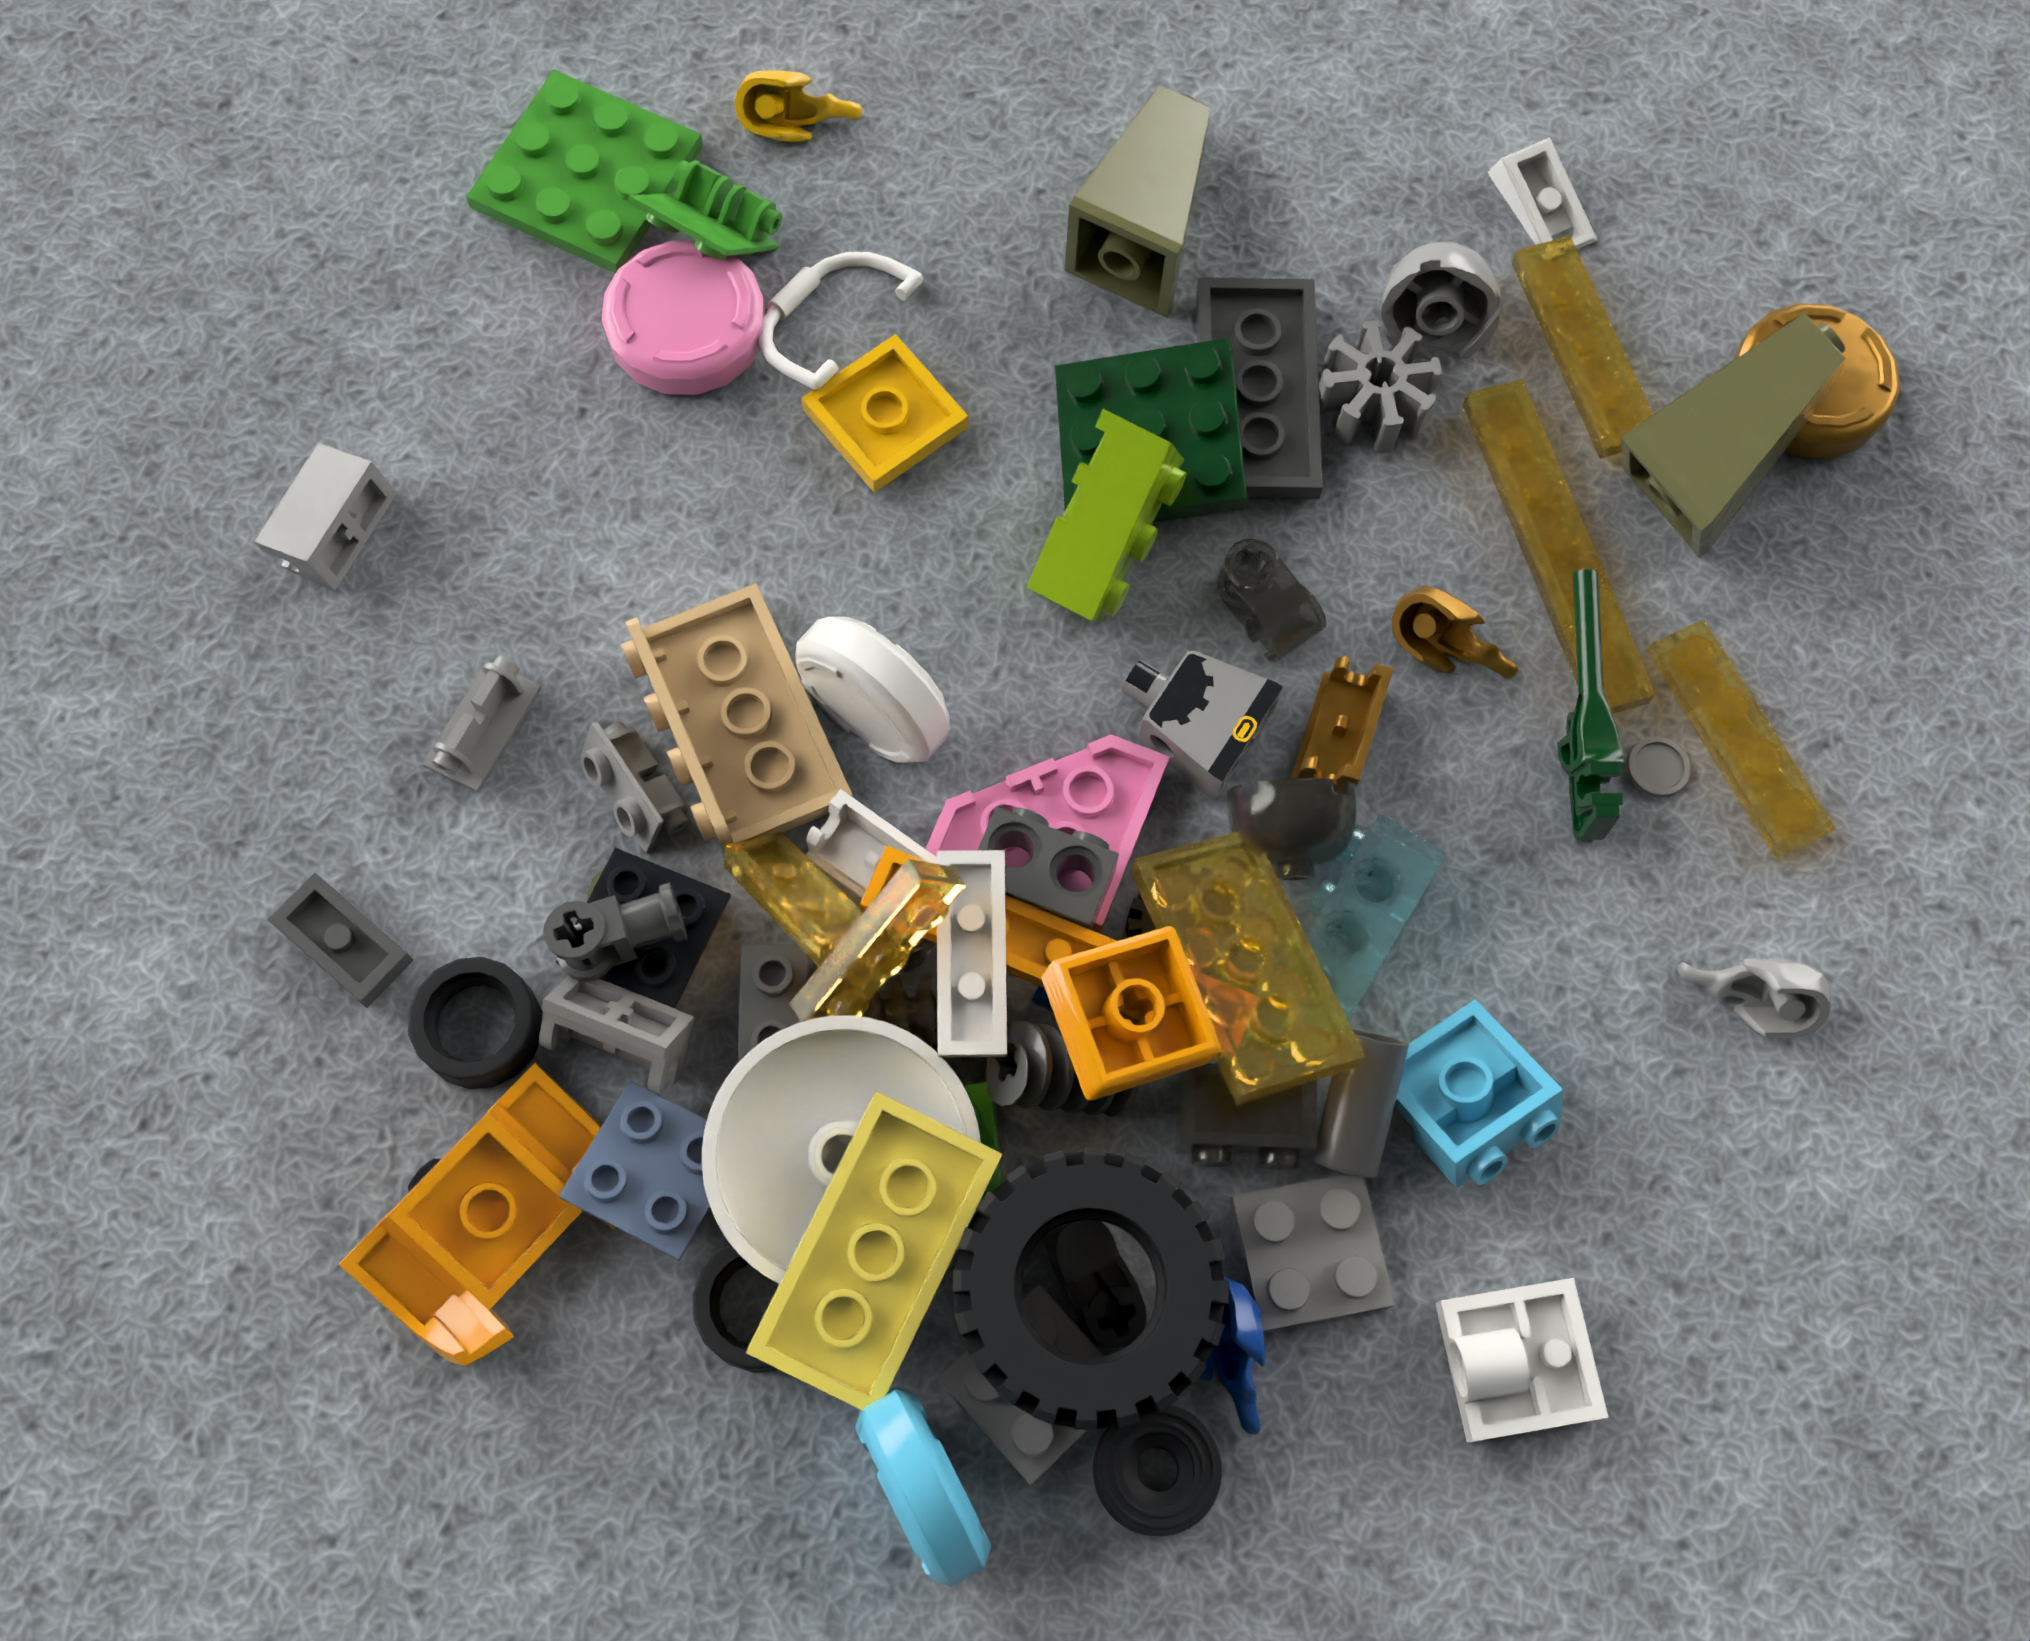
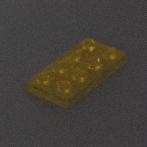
M1253 827L1135 858L1130 873L1156 930L1171 926L1177 932L1221 1045V1051L1216 1054L1215 1059L1236 1105L1356 1068L1360 1064L1365 1054Z

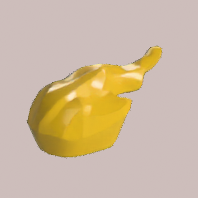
M757 71L747 75L738 88L734 100L737 118L745 129L767 139L780 142H805L810 140L812 133L800 128L801 125L816 124L834 117L859 120L862 115V107L854 102L840 100L829 93L818 98L808 95L803 88L810 84L813 79L805 74L789 71Z

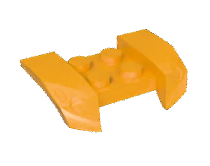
M535 1062L338 1265L444 1359L460 1366L471 1364L514 1337L507 1323L491 1308L583 1212V1210L563 1201L558 1196L599 1132L602 1124Z

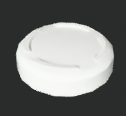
M826 617L817 620L797 641L796 666L804 688L817 705L837 725L848 733L852 731L869 744V749L880 757L896 763L925 762L947 739L950 731V720L943 694L929 674L909 653L898 644L894 645L886 637L876 632V629L872 626L849 617Z

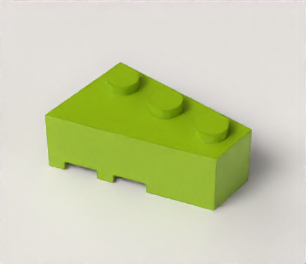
M1102 409L1095 425L1096 428L1105 433L1089 465L1083 462L1079 463L1071 481L1077 484L1078 487L1063 517H1056L1026 587L1098 624L1101 623L1106 614L1114 617L1122 606L1130 584L1124 582L1123 579L1133 560L1136 559L1142 562L1149 553L1158 533V528L1151 524L1162 503L1168 506L1173 504L1187 475V472L1180 469L1184 459L1171 442L1105 409Z

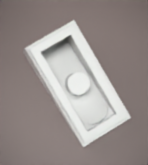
M1550 137L1501 158L1488 171L1492 181L1547 263L1597 241L1596 235ZM1573 227L1574 233L1570 240L1561 244H1554L1551 238L1552 235Z

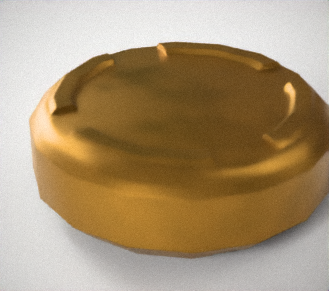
M1796 303L1769 312L1755 324L1740 343L1733 361L1803 313L1816 326L1822 322L1830 326L1840 337L1845 347V351L1842 353L1845 361L1841 376L1785 449V452L1797 457L1831 459L1858 450L1890 418L1900 393L1898 363L1884 338L1859 316L1827 304Z

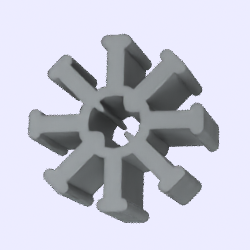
M1380 320L1362 322L1354 347L1344 341L1343 335H1337L1330 343L1320 374L1319 404L1320 415H1324L1325 411L1341 409L1333 437L1344 445L1351 444L1355 431L1364 420L1372 422L1375 436L1373 450L1379 453L1393 450L1402 426L1408 429L1410 435L1414 438L1425 428L1436 401L1434 391L1442 374V368L1437 357H1433L1429 362L1413 363L1422 340V335L1410 327L1404 328L1399 343L1391 352L1383 350L1380 337L1382 322Z

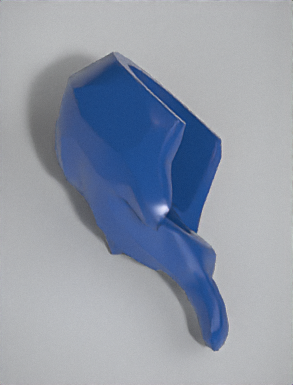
M1224 1277L1225 1281H1229V1302L1224 1305L1221 1322L1225 1326L1219 1344L1212 1349L1205 1363L1207 1367L1200 1375V1378L1210 1381L1213 1377L1214 1362H1216L1220 1381L1233 1399L1241 1428L1245 1433L1254 1435L1260 1431V1422L1256 1409V1388L1252 1378V1368L1254 1362L1263 1367L1266 1360L1263 1327L1260 1320L1263 1312L1244 1285Z

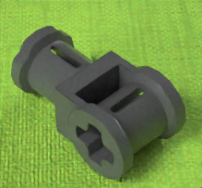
M670 882L660 885L659 893L619 904L615 895L591 903L581 901L566 902L556 907L550 913L543 927L544 940L549 950L557 956L562 970L572 979L580 981L596 980L605 975L613 966L638 959L637 948L672 937L677 942L687 940L683 918ZM571 918H577L579 924L574 926ZM584 936L585 944L578 947V938ZM588 958L591 964L585 965L583 960Z

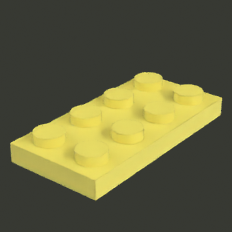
M875 1091L746 1353L862 1411L864 1407L886 1396L956 1252L964 1229L968 1227L976 1207L998 1165L1002 1153Z

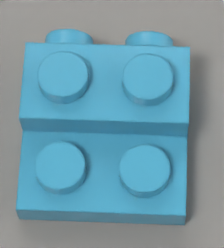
M1474 999L1409 1043L1394 1108L1413 1128L1414 1142L1457 1189L1470 1179L1477 1185L1486 1184L1494 1179L1507 1164L1508 1158L1505 1155L1523 1142H1526L1530 1148H1537L1550 1140L1561 1125L1559 1117L1562 1116L1563 1089Z

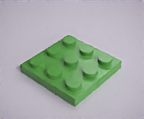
M553 69L466 198L471 209L616 273L621 266L628 262L652 225L645 218L647 215L646 211L627 201L629 195L673 193L678 185L673 179L676 167L683 160L691 163L703 147L702 136L698 132Z

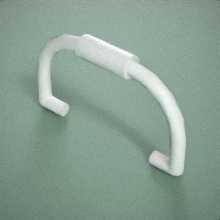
M844 252L824 258L811 268L803 267L767 303L768 311L764 316L763 328L758 338V344L766 361L782 374L814 390L822 388L838 371L837 364L833 360L828 359L813 373L788 360L777 351L773 342V329L778 321L785 320L820 284V279L832 271L848 266H867L887 272L903 280L895 290L896 296L903 301L922 284L923 275L920 272L891 258L871 252Z

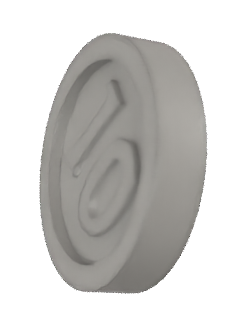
M1659 736L1648 737L1638 742L1630 751L1626 762L1627 773L1634 786L1641 792L1653 797H1668L1677 793L1687 783L1691 772L1690 761L1684 749L1673 740Z

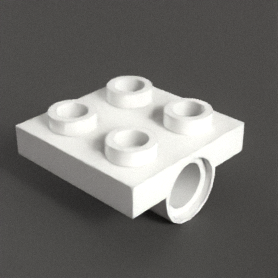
M1574 1278L1446 1299L1435 1303L1467 1443L1609 1418Z

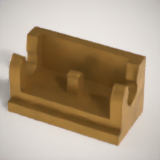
M1343 656L1335 660L1330 673L1325 671L1323 673L1289 783L1349 802L1360 781L1394 668L1377 663L1370 668L1367 675L1357 674L1349 670L1350 658Z

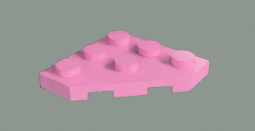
M1108 735L1088 743L1087 748L1056 761L1050 758L1006 776V781L972 794L970 790L947 799L925 849L936 857L937 851L978 850L996 806L1010 812L1014 808L1031 810L1044 817L1049 822V827L1073 835L1075 831L1096 835L1109 844V850L1119 853L1115 875L1092 929L1101 933L1167 769L1170 756L1117 736ZM1008 847L1003 849L1005 850V866L1019 868L1031 860L1030 855L1022 848ZM1078 870L1065 871L1057 878L1063 888L1072 892L1084 891L1092 885L1090 878Z

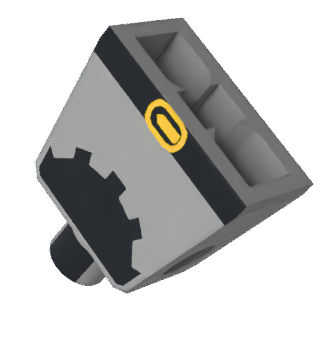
M1187 651L1170 676L1139 660L1126 678L1121 692L1149 708L1142 719L1139 739L1152 750L1170 756L1169 764L1204 794L1216 801L1275 710L1283 686L1197 651Z

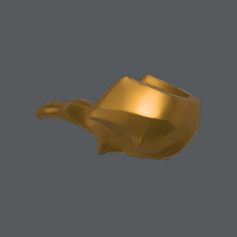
M1422 585L1403 594L1397 601L1391 618L1392 633L1400 645L1423 665L1450 674L1455 669V665L1447 657V655H1450L1462 662L1482 664L1506 679H1510L1517 674L1518 667L1506 658L1496 645L1481 640L1474 633L1473 625L1485 624V620L1476 610L1461 599L1450 595L1449 592Z

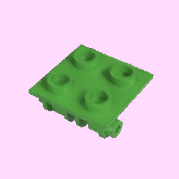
M683 160L676 167L673 176L674 181L679 184L676 193L629 195L627 200L646 211L647 215L645 218L652 225L669 232L677 233L679 230L696 239L694 243L696 249L717 259L726 260L729 255L738 254L754 256L755 252L776 250L780 245L767 237L768 234H775L782 223L783 216L776 211V204L751 190L747 191V188L741 184L733 187V181L726 176L721 177L722 174L697 160L691 163Z

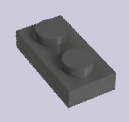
M316 873L267 919L366 1008L413 961L406 951Z

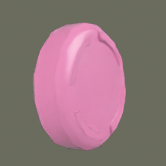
M670 241L642 250L618 269L604 293L602 324L616 363L634 381L663 394L699 395L728 385L752 365L760 350L758 338L763 328L766 310L764 298L754 273L735 255H729L726 260H721L708 256L696 249L694 246L695 241Z

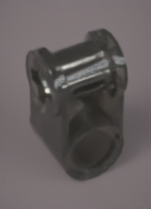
M1244 539L1236 542L1228 550L1223 563L1224 568L1220 571L1216 582L1217 593L1222 602L1245 628L1250 640L1253 643L1259 640L1268 652L1264 656L1268 661L1277 662L1326 628V617L1319 602L1307 588L1299 583L1270 545L1258 539ZM1264 560L1265 564L1261 567V563Z

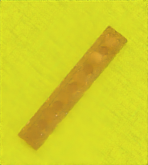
M1523 379L1467 393L1462 404L1577 686L1572 573L1582 569H1594L1598 571L1604 691L1611 712L1614 714L1649 704L1656 693Z

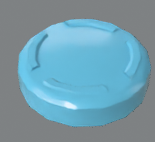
M894 1387L888 1390L886 1396L864 1407L863 1411L860 1410L855 1428L865 1451L870 1452L878 1469L876 1475L911 1547L916 1556L921 1558L927 1577L931 1581L953 1587L985 1568L991 1543L940 1440H938L929 1420H926L927 1415L917 1395Z

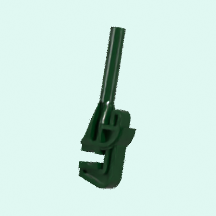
M1582 569L1572 573L1578 698L1575 711L1569 712L1567 715V736L1557 742L1561 767L1569 775L1573 835L1577 840H1603L1620 818L1619 806L1623 805L1622 793H1600V784H1607L1610 782L1611 777L1621 775V765L1625 761L1617 726L1604 691L1598 571Z

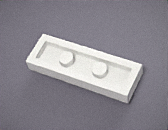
M1005 850L937 851L938 1056L942 1058L1007 1056Z

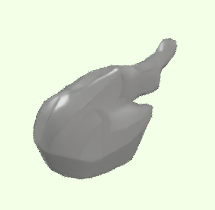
M1745 958L1740 960L1742 965L1718 971L1695 969L1684 962L1678 965L1677 971L1683 979L1703 986L1714 998H1724L1727 996L1744 998L1741 1004L1734 1007V1012L1752 1029L1766 1038H1793L1809 1035L1822 1027L1830 1015L1831 986L1822 973L1807 963H1799L1781 958H1769L1767 960Z

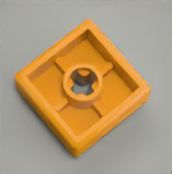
M1171 926L1053 960L1041 976L1083 1094L1087 1100L1092 1101L1205 1065L1221 1051V1045L1176 930ZM1123 1002L1128 1010H1140L1142 1018L1135 1025L1130 1019H1124L1121 1016L1118 1008Z

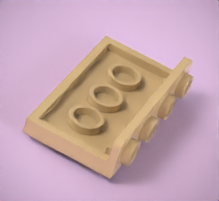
M757 583L644 628H641L637 617L625 622L632 640L620 645L634 678L637 679L647 675L654 693L643 697L657 732L668 728L671 730L677 747L667 751V755L681 787L693 782L701 802L690 806L705 842L717 837L723 854L727 857L830 814L828 812L829 803L840 789L853 797Z

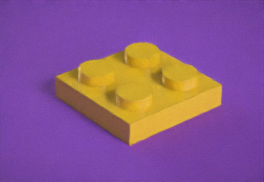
M896 334L832 376L822 388L818 390L813 389L801 397L803 411L874 493L969 428L968 415Z

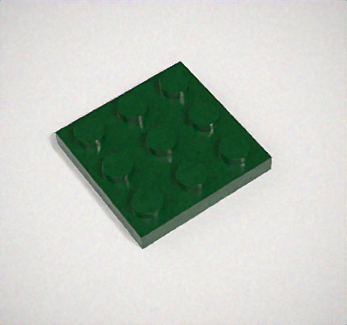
M1230 338L1055 365L1065 511L1078 487L1077 484L1071 481L1079 463L1083 462L1089 465L1105 433L1095 427L1102 409L1171 442L1184 459L1180 467L1181 470L1187 472L1184 484L1171 506L1162 503L1152 523L1249 509L1234 356Z

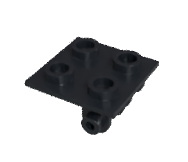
M614 848L586 903L615 895L619 904L659 893L660 885L670 882L683 918L687 940L677 942L672 937L637 948L638 959L613 966L599 979L676 1008L731 898V894ZM584 936L578 938V947L585 944ZM588 958L583 960L585 965L591 964Z

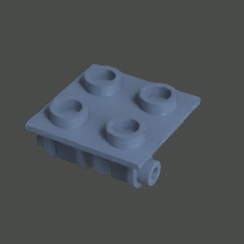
M630 1080L558 1197L680 1261L710 1209L702 1174V1143L707 1119Z

